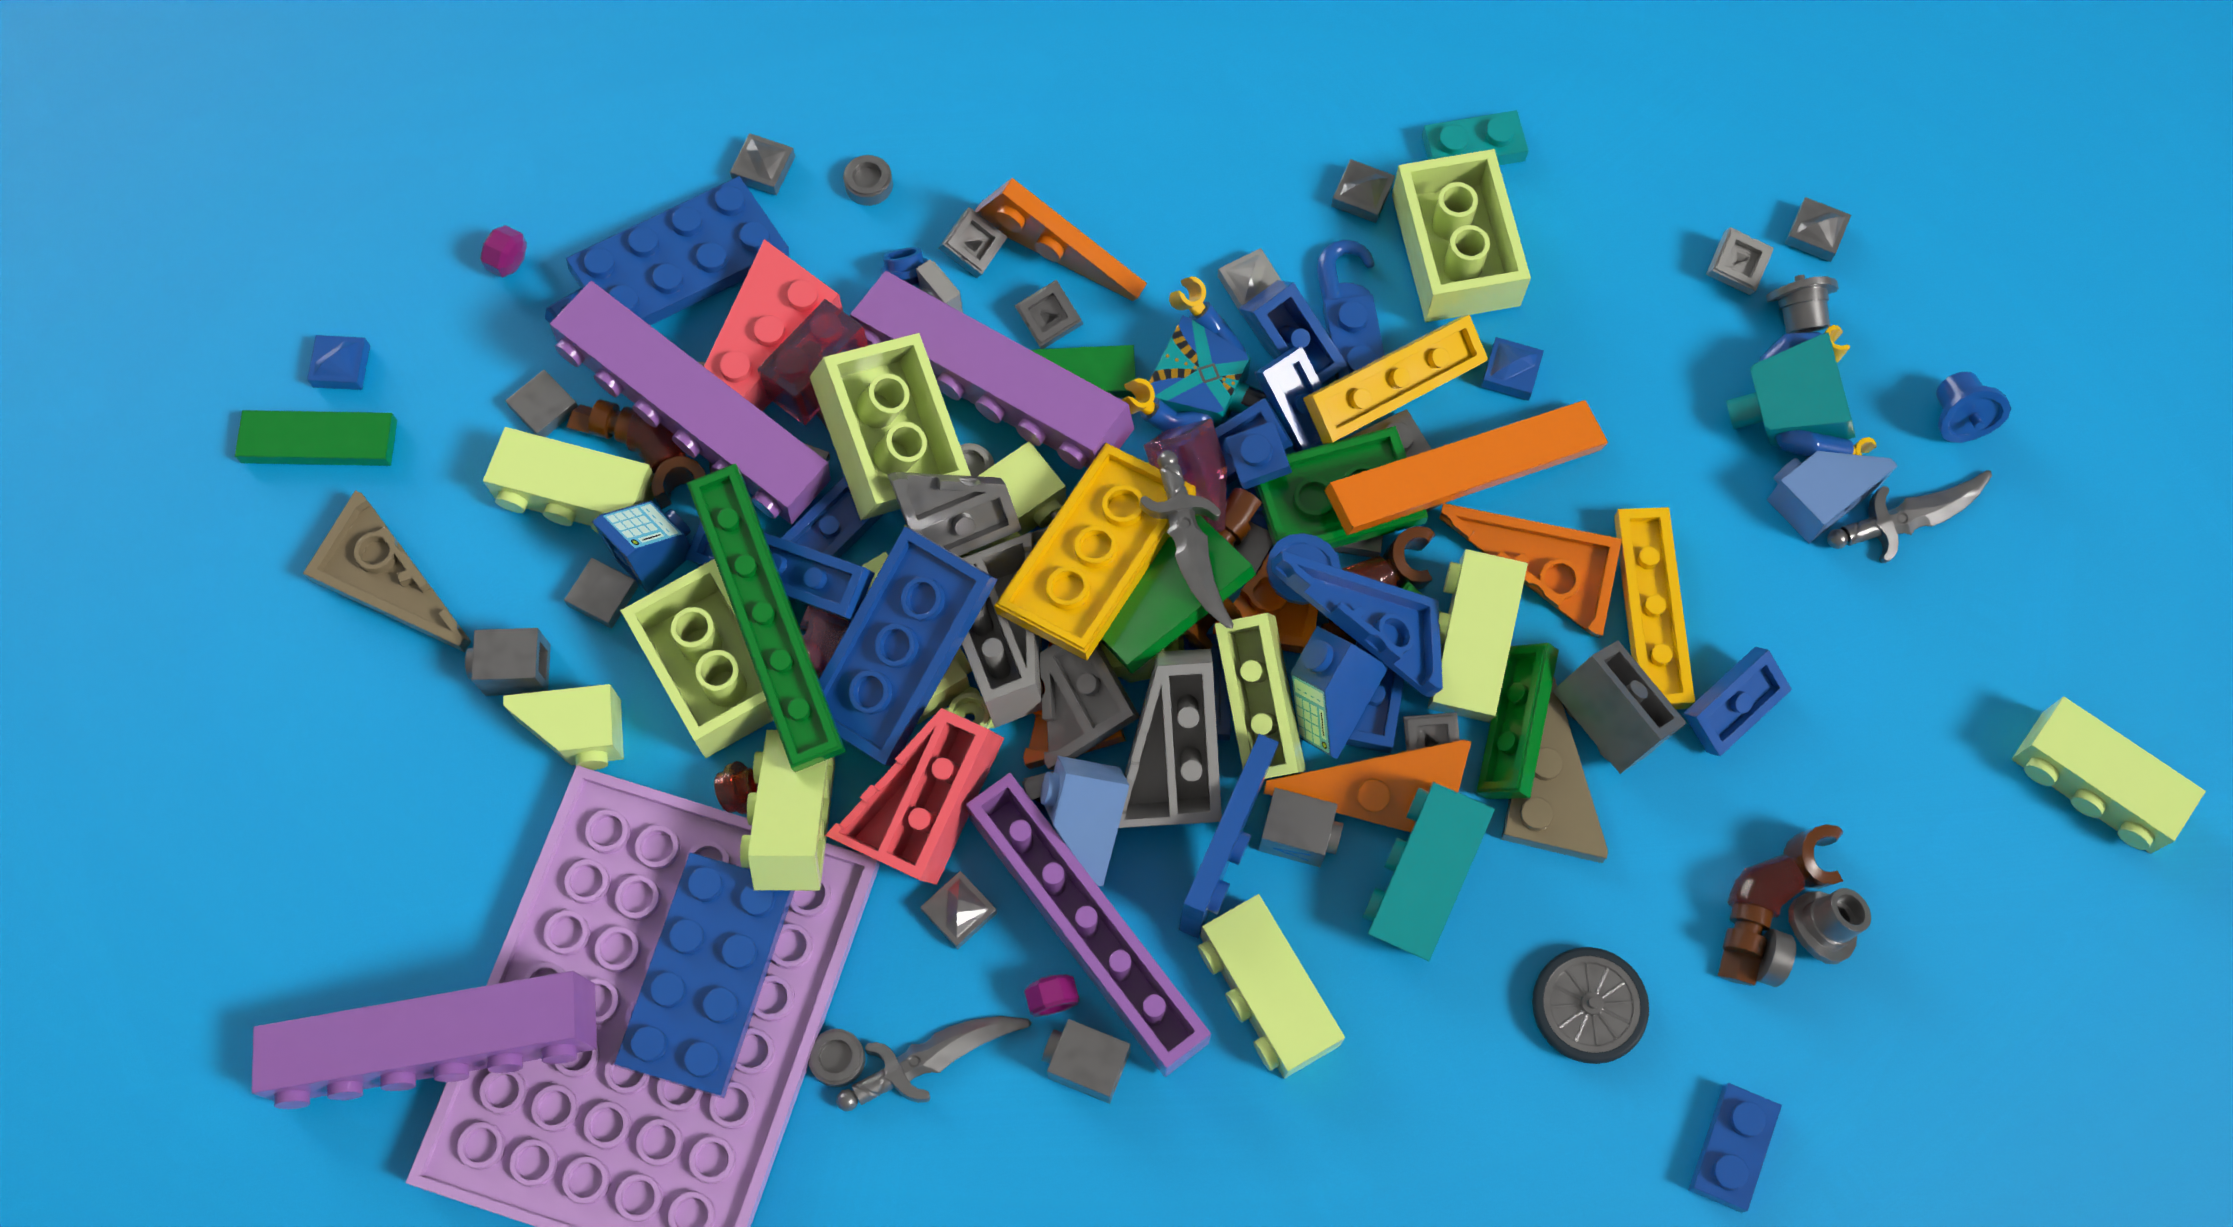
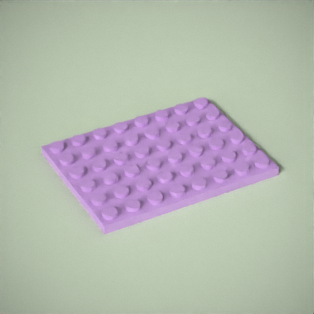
M577 765L486 986L575 971L595 983L597 1049L577 1053V1059L568 1063L549 1064L542 1062V1059L523 1062V1068L519 1071L493 1073L489 1072L488 1068L469 1071L468 1079L446 1082L405 1183L535 1227H751L807 1071L813 1045L822 1029L880 862L867 855L826 843L820 891L794 892L724 1099L617 1067L614 1063L689 853L741 867L742 835H751L752 825H748L747 818Z

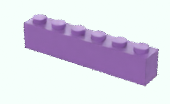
M887 271L881 275L850 314L858 332L857 340L863 347L920 333L939 389L945 395L954 400H959L962 397L971 402L984 417L992 422L999 423L1003 420L1015 427L1021 437L1026 441H1030L1035 446H1040L1042 443L1056 450L1060 458L1073 468H1089L1105 443L1120 449L1134 430L1128 403Z
M590 281L550 323L557 340L555 349L566 361L575 367H579L581 363L586 365L596 373L593 376L595 381L606 392L614 397L622 393L635 403L632 406L633 410L646 423L655 428L660 423L674 434L672 440L686 454L693 458L701 454L713 464L711 467L713 472L736 463L742 473L748 492L753 495L751 498L753 504L768 517L775 519L779 515L792 525L830 482L829 464L825 459L593 281Z
M1011 773L1005 775L966 804L972 824L1164 1077H1167L1209 1044L1210 1031Z
M567 971L254 1026L252 1094L274 1101V1107L279 1109H298L309 1106L310 1098L327 1096V1098L332 1100H351L362 1097L363 1089L380 1087L385 1091H404L415 1088L416 1080L434 1077V1080L439 1082L462 1081L468 1079L469 1071L488 1068V1071L493 1073H509L521 1070L523 1062L542 1059V1062L549 1064L572 1062L577 1059V1053L597 1049L595 983L575 971Z

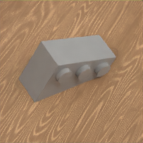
M1031 532L962 558L998 579L962 643L995 728L1042 710V697L1044 695L1043 680L1040 673L1042 637L996 614L994 607L1035 547Z
M1211 649L1159 652L1156 655L1124 773L1130 786L1118 828L1220 822L1222 814Z

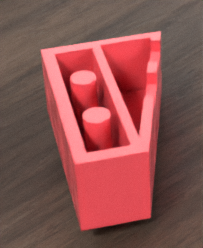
M764 239L704 367L763 411L792 380L790 374L800 368L803 369L846 323L839 294Z
M941 708L895 758L897 762L875 786L871 784L860 796L862 800L840 824L835 823L825 836L913 878L937 885L968 819L969 814L966 804L979 795L1004 737Z

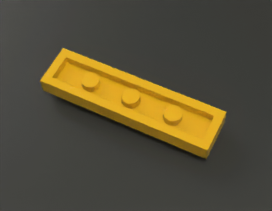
M1466 315L1305 396L1303 400L1322 443H1333L1488 361V357L1470 315Z
M1669 507L1618 509L1614 516L1616 538L1622 539L1619 562L1631 656L1675 709H1688L1695 703Z

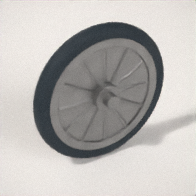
M1582 947L1565 951L1553 958L1543 968L1534 986L1532 999L1533 1013L1540 1032L1555 1050L1572 1060L1589 1064L1614 1061L1630 1052L1638 1044L1645 1032L1649 1018V1000L1645 986L1632 966L1621 957L1607 950Z

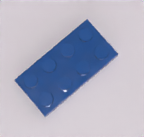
M738 176L567 257L566 261L569 271L581 289L590 281H593L651 326L745 280L764 239L788 257L789 247L741 177Z
M906 526L903 528L819 679L842 739L883 765L893 766L895 764V758L904 748L998 579Z
M689 853L614 1065L625 1070L724 1099L795 891L754 890L750 869Z

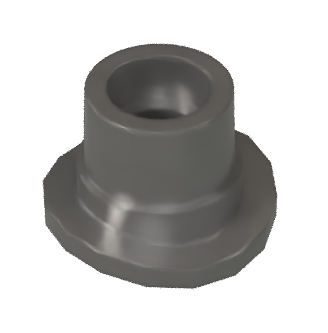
M1805 275L1795 276V282L1767 294V303L1778 301L1779 310H1782L1786 333H1806L1824 330L1830 327L1827 304L1829 301L1828 294L1837 292L1839 289L1836 279L1826 276L1805 279Z
M1848 888L1838 889L1831 894L1821 891L1807 892L1794 899L1788 909L1789 923L1796 938L1814 958L1825 964L1837 965L1849 958L1856 947L1857 935L1866 930L1871 923V912L1866 901L1857 892Z

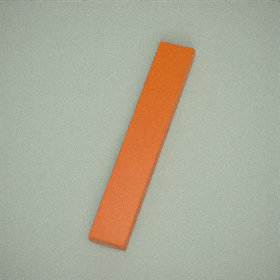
M1586 400L1330 482L1324 491L1346 535H1350L1598 452L1607 445L1608 441Z

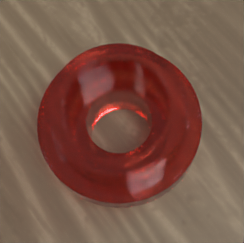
M735 761L727 764L724 771L717 773L714 780L715 793L722 808L729 813L747 814L749 792H757L758 784L754 782L753 769L747 768L740 761Z

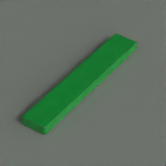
M735 463L687 482L792 770L798 772L846 752L739 467Z

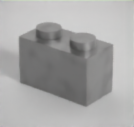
M1619 640L1589 657L1553 690L1563 703L1566 712L1581 725L1597 745L1600 754L1607 761L1611 762L1620 774L1648 756L1686 724V721Z

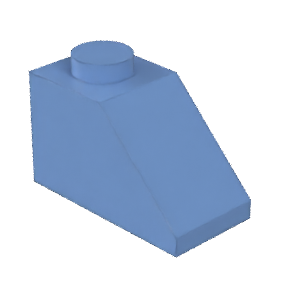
M1817 451L1803 463L1797 458L1787 463L1773 477L1778 485L1767 501L1810 544L1878 489L1898 465L1891 458Z
M1057 756L1054 772H1047L1044 776L1040 794L1041 804L1045 805L1052 824L1096 885L1103 886L1130 785L1120 767Z

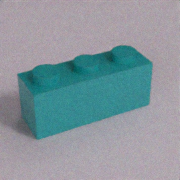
M1432 782L1429 791L1418 788L1406 815V818L1415 821L1409 838L1405 841L1397 837L1384 866L1394 871L1385 891L1375 887L1363 914V918L1372 921L1368 934L1430 961L1495 808L1436 782Z

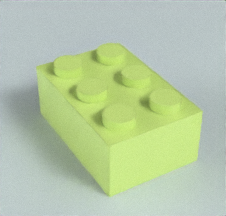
M1495 149L1399 165L1392 198L1425 323L1521 306L1531 276Z
M920 333L822 358L810 375V380L860 520L900 509L888 478V474L893 472L971 476Z
M715 559L620 610L705 759L774 720Z

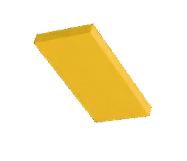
M1105 443L995 603L996 614L1087 661L1170 536L1167 533L1170 527L1169 519L1153 518L1146 514L1139 505L1140 499L1143 496L1155 502L1167 501L1160 474L1161 469ZM1185 482L1184 486L1187 489L1188 495L1196 496V487Z

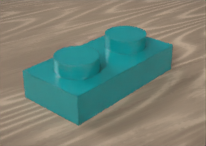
M1517 110L1424 125L1422 139L1428 160L1495 149L1499 165L1523 162L1528 154V147Z

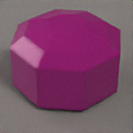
M506 225L492 230L483 243L480 257L481 262L487 271L502 278L511 275L517 271L524 261L527 242L521 232Z
M1067 974L1042 977L1029 984L1024 990L1030 1014L1034 1017L1048 1016L1066 1011L1080 1002L1074 977Z

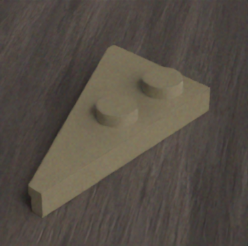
M355 490L303 574L310 581L465 653L471 640L362 493Z
M1553 678L1531 797L1509 799L1501 840L1603 863L1607 859L1608 849L1563 703L1553 692L1557 687L1555 678Z

